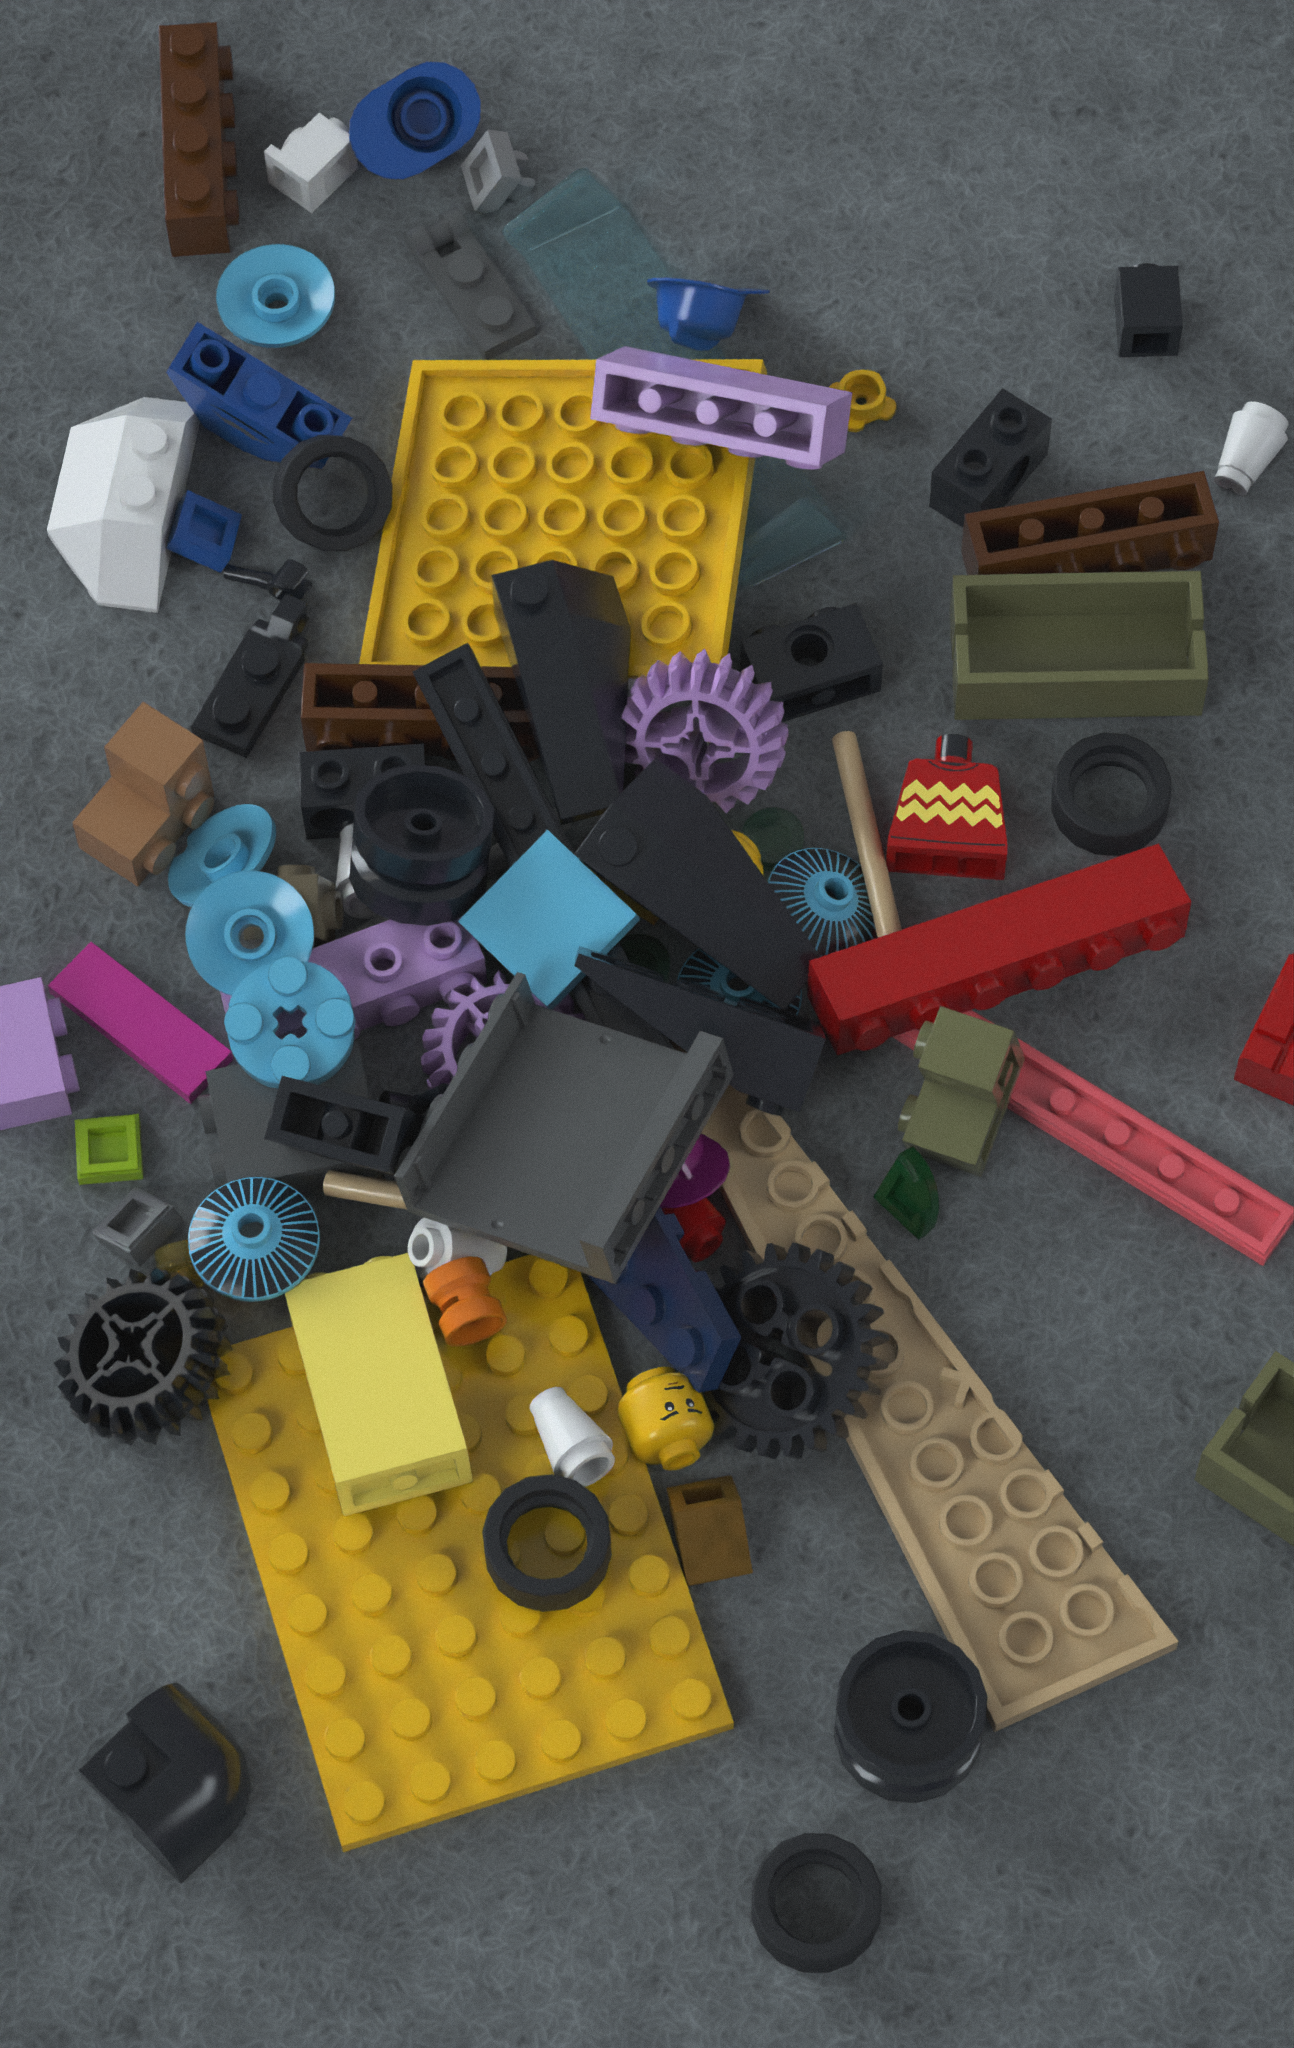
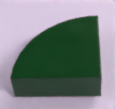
M912 1146L898 1155L873 1197L910 1233L920 1240L936 1225L939 1213V1196L934 1176L928 1164L916 1148Z

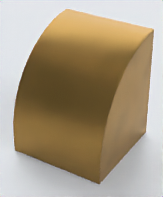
M732 1475L666 1488L687 1586L753 1573L742 1503Z

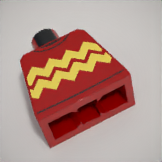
M959 734L942 735L936 740L934 760L915 758L909 761L888 835L886 854L888 872L1004 880L1008 843L998 768L992 764L972 762L973 742L970 738Z

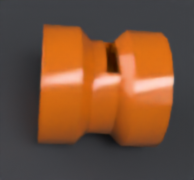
M464 1257L445 1263L429 1273L423 1281L430 1304L440 1309L442 1316L439 1320V1327L446 1344L451 1347L471 1345L485 1340L500 1331L507 1323V1317L500 1300L490 1295L488 1287L491 1283V1277L484 1260L480 1257Z

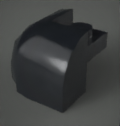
M175 1682L162 1686L146 1696L127 1712L126 1716L129 1722L79 1769V1773L129 1824L134 1838L182 1884L232 1835L244 1818L251 1790V1782L245 1754L230 1731L184 1686Z

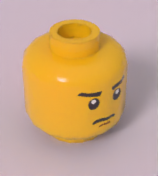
M671 1367L650 1369L634 1377L627 1384V1392L621 1398L618 1406V1415L632 1453L638 1460L646 1464H662L663 1469L667 1471L679 1470L696 1462L700 1457L699 1450L709 1442L714 1430V1423L702 1392L698 1393L691 1386L686 1375L677 1373Z

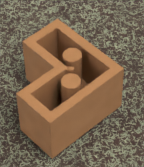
M145 702L140 704L104 746L111 777L72 822L79 848L136 886H139L150 872L158 875L169 865L176 851L175 842L188 827L192 829L199 828L209 817L214 806V792L203 740Z

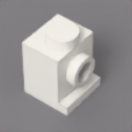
M318 113L304 128L299 127L287 137L281 150L271 144L264 151L268 183L311 213L358 169L357 158L349 141V128L336 118L328 119L321 113Z

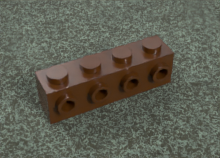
M217 22L159 26L164 203L165 222L172 257L230 253L229 226L240 225L237 189L228 190L227 177L238 176L235 141H226L225 129L236 128L233 93H224V81L234 80L231 45L220 46Z
M1199 471L965 514L961 553L967 575L1150 572L1166 568L1188 570L1205 561L1212 560L1219 520L1205 472Z
M304 663L300 718L306 752L424 744L425 756H443L448 760L457 761L413 674L414 670L424 665ZM481 666L529 762L540 758L512 668Z

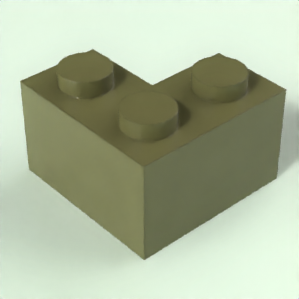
M940 1006L935 1022L925 1021L919 1031L913 1057L920 1060L918 1068L924 1078V1083L919 1096L910 1094L906 1099L899 1118L898 1131L905 1133L902 1141L907 1149L914 1146L925 1158L981 1177L1025 1057L1015 1031Z

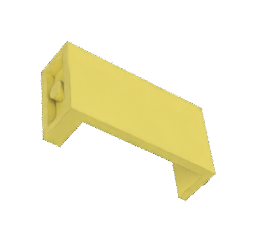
M408 1253L393 1257L378 1256L366 1261L363 1265L332 1273H313L306 1276L296 1287L285 1293L291 1323L296 1334L328 1453L343 1517L473 1482L467 1446L416 1270Z

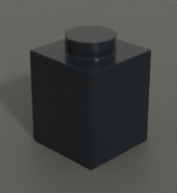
M1141 263L1133 267H1118L1114 293L1118 356H1178L1183 329L1178 265L1158 266L1152 263Z

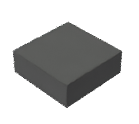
M135 1187L92 1233L99 1243L109 1251L141 1267L184 1220L172 1205Z

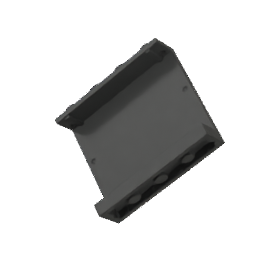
M517 972L505 993L499 994L493 1000L488 1013L487 1023L474 1044L467 1045L463 1050L455 1076L444 1094H439L432 1101L427 1113L426 1124L414 1144L406 1147L397 1161L394 1178L408 1212L616 1284L734 1076L724 1039L700 1031L688 1053L674 1050L536 1005L526 975Z

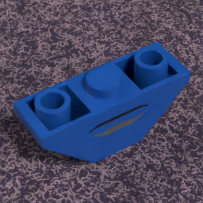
M196 322L166 371L169 378L206 429L240 450L266 461L281 463L282 458L298 443L318 435L342 436L352 420V417L199 322ZM329 457L318 460L309 467L322 469Z

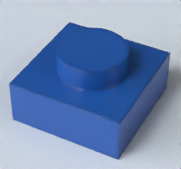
M187 490L177 504L166 549L221 573L231 559L242 514Z

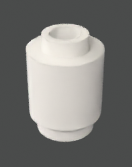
M422 1218L416 1224L409 1238L408 1255L414 1264L416 1274L422 1279H425L429 1273L441 1265L464 1257H480L483 1259L491 1276L492 1273L503 1268L507 1256V1246L427 1218Z

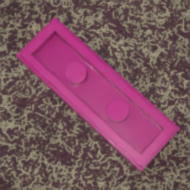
M92 942L48 985L51 995L55 998L60 997V1001L190 1104L208 1086L205 1071L227 1067L233 1060L231 1050Z

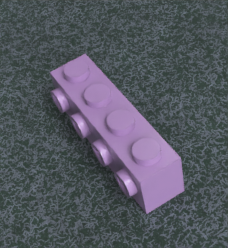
M624 346L596 359L590 419L615 424L616 429L627 433L646 434L654 432L672 436L671 439L680 444L694 446L712 444L726 447L730 453L738 456L762 457L765 455L784 459L787 465L795 468L820 469L823 464L845 453L852 392Z
M463 916L451 922L429 926L403 924L390 919L312 949L308 962L315 963L331 972L343 984L350 996L356 1021L354 1040L358 1038L360 1031L382 1022L387 1026L401 1025L416 1017L422 1007L440 1000L448 1004V995L451 989L468 997L473 976L483 984L487 983L485 957L477 940L458 922ZM220 992L223 1007L227 1013L232 996ZM296 1010L292 1014L286 1011L280 1013L276 1017L280 1026L275 1035L283 1039L291 1033L298 1039L301 1038L307 1031L302 1024L303 1017L306 1014L300 1010Z

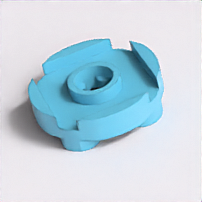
M289 956L278 958L271 964L257 968L244 978L229 1001L224 1025L231 1051L241 1068L254 1080L267 1087L278 1089L281 1076L320 1085L342 1068L353 1049L356 1021L350 996L343 984L331 972L315 963L304 962L296 957ZM296 1010L304 1012L306 1015L303 1017L302 1024L307 1030L305 1035L299 1039L291 1033L283 1039L275 1035L280 1026L276 1017L280 1013L286 1011L292 1014Z

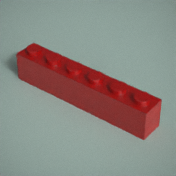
M1158 843L810 960L807 997L837 1056L855 1049L862 1051L870 1050L880 1046L890 1037L914 1029L920 1030L925 1021L934 1023L940 1006L960 1013L972 1009L988 1010L999 1005L1005 998L1031 989L1037 991L1049 989L1066 977L1090 969L1094 971L1108 969L1122 958L1148 949L1151 951L1166 949L1180 938L1185 937L1191 900Z

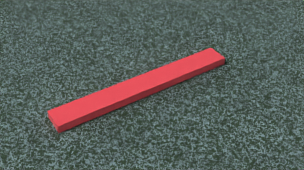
M973 1010L963 1013L992 1023ZM914 1029L893 1036V1038L914 1050L920 1030ZM1018 1039L1025 1060L1007 1106L1009 1110L1264 1266L1294 1222L1293 1206Z

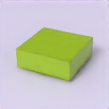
M139 1114L75 1120L77 1179L79 1185L144 1179Z

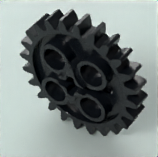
M793 1242L788 1253L784 1247L773 1243L767 1244L764 1260L760 1255L746 1250L742 1252L744 1271L741 1272L734 1267L723 1264L720 1270L725 1285L721 1289L714 1287L737 1330L740 1326H745L760 1335L778 1340L794 1350L829 1363L832 1366V1373L829 1376H824L809 1367L788 1361L782 1355L740 1339L718 1389L702 1392L703 1396L707 1397L705 1402L711 1418H719L715 1424L713 1434L725 1439L735 1437L734 1448L752 1453L757 1447L759 1456L776 1459L780 1450H782L784 1456L802 1459L804 1443L809 1449L823 1453L827 1451L826 1431L834 1436L846 1439L849 1437V1432L843 1418L847 1414L866 1419L868 1416L865 1408L858 1401L861 1394L880 1395L882 1391L868 1378L870 1371L887 1369L889 1364L883 1359L873 1356V1347L889 1341L888 1334L873 1330L870 1324L884 1314L883 1308L873 1304H862L873 1288L870 1284L859 1280L851 1282L856 1269L841 1261L834 1264V1255L817 1248L811 1255L809 1247ZM775 1294L777 1299L776 1312L770 1320L764 1322L762 1316L764 1303L770 1296ZM830 1318L833 1326L831 1337L826 1344L819 1347L817 1341L818 1329L822 1322ZM749 1355L751 1359L750 1374L745 1381L739 1384L737 1379L738 1365L743 1358ZM804 1379L807 1388L806 1397L802 1404L794 1409L791 1400L792 1391L796 1384Z

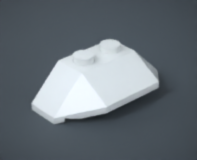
M143 397L71 427L47 533L67 564L99 606L158 613L171 551L166 549L177 504L185 492L200 420L187 402Z

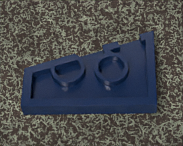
M659 1206L616 1284L588 1274L587 1276L679 1373L687 1376L691 1386L698 1393L716 1390L722 1381L741 1336L706 1271H695L679 1241L685 1235V1232L675 1214L664 1215Z

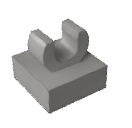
M487 129L461 164L474 212L490 213L498 211L507 198L516 201L526 197L536 185L534 179L521 177L520 171L528 162V157L523 152L513 150L508 132Z

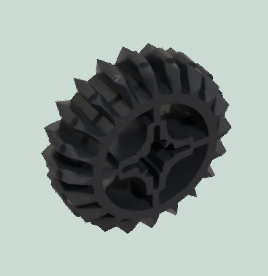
M156 1267L148 1277L141 1271L130 1269L125 1285H122L117 1279L106 1277V1293L100 1298L95 1294L85 1293L89 1308L83 1315L68 1314L70 1324L75 1327L73 1334L57 1338L60 1348L66 1355L54 1362L57 1373L64 1378L58 1388L61 1390L62 1396L71 1403L69 1407L73 1409L72 1413L82 1423L90 1424L89 1427L99 1436L107 1437L108 1439L113 1436L120 1443L129 1444L130 1446H132L138 1436L144 1442L156 1445L162 1428L171 1435L181 1436V1419L187 1415L192 1419L202 1420L201 1410L198 1405L204 1397L207 1399H220L218 1390L212 1385V1382L216 1378L230 1375L228 1365L221 1357L233 1350L230 1340L223 1334L228 1327L225 1317L216 1309L213 1298L203 1289L199 1290L189 1278L179 1274L172 1277L167 1271ZM136 1345H139L145 1351L144 1355L152 1363L151 1368H148L142 1362L143 1358L135 1350Z

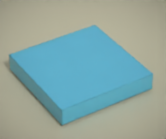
M547 830L458 922L514 976L517 972L525 974L532 994L548 1009L553 1010L586 976L585 973L574 966L579 946L607 954L641 919Z

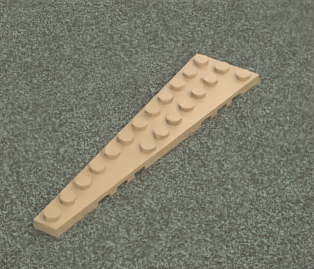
M670 1040L675 1050L688 1053L675 1042ZM729 1084L701 1133L718 1142L728 1152L731 1168L719 1190L750 1251L760 1255L764 1260L767 1244L773 1243L784 1247L788 1253L793 1242L809 1247L811 1255L817 1248L834 1255V1264L841 1261L856 1269L851 1282L859 1280L870 1284L873 1288L862 1304H873L883 1308L884 1314L870 1324L873 1330L888 1334L889 1341L873 1347V1356L881 1358L889 1364L887 1369L870 1371L868 1378L882 1391L880 1395L861 1394L858 1401L868 1414L866 1419L849 1414L843 1418L849 1432V1437L846 1440L947 1640L959 1646L979 1669L987 1694L986 1717L994 1732L1176 1650L1179 1641L1128 1574L1124 1576L1103 1548L1102 1539L1089 1522L1084 1523L1065 1498L1062 1486L1049 1469L1045 1471L1022 1441L1023 1435L1008 1415L995 1405L990 1391L890 1259L888 1261L885 1260L867 1236V1229L853 1211L849 1212L829 1186L830 1180L818 1164L815 1161L811 1162L792 1137L791 1129L781 1116L772 1115L747 1105L745 1102L748 1094L737 1091ZM830 1318L822 1322L818 1329L817 1341L819 1347L826 1344L831 1337L833 1326ZM802 1353L811 1369L824 1376H829L832 1373V1366L829 1363Z

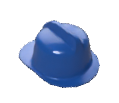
M425 62L407 69L371 91L356 105L349 121V141L355 157L368 171L385 179L403 180L422 173L458 151L473 137L480 121L481 101L476 87L462 70L444 62Z
M651 278L647 280V285L657 291V310L660 327L669 332L674 344L695 351H708L716 346L720 340L731 337L748 294L770 293V290L728 288L717 284L687 279Z

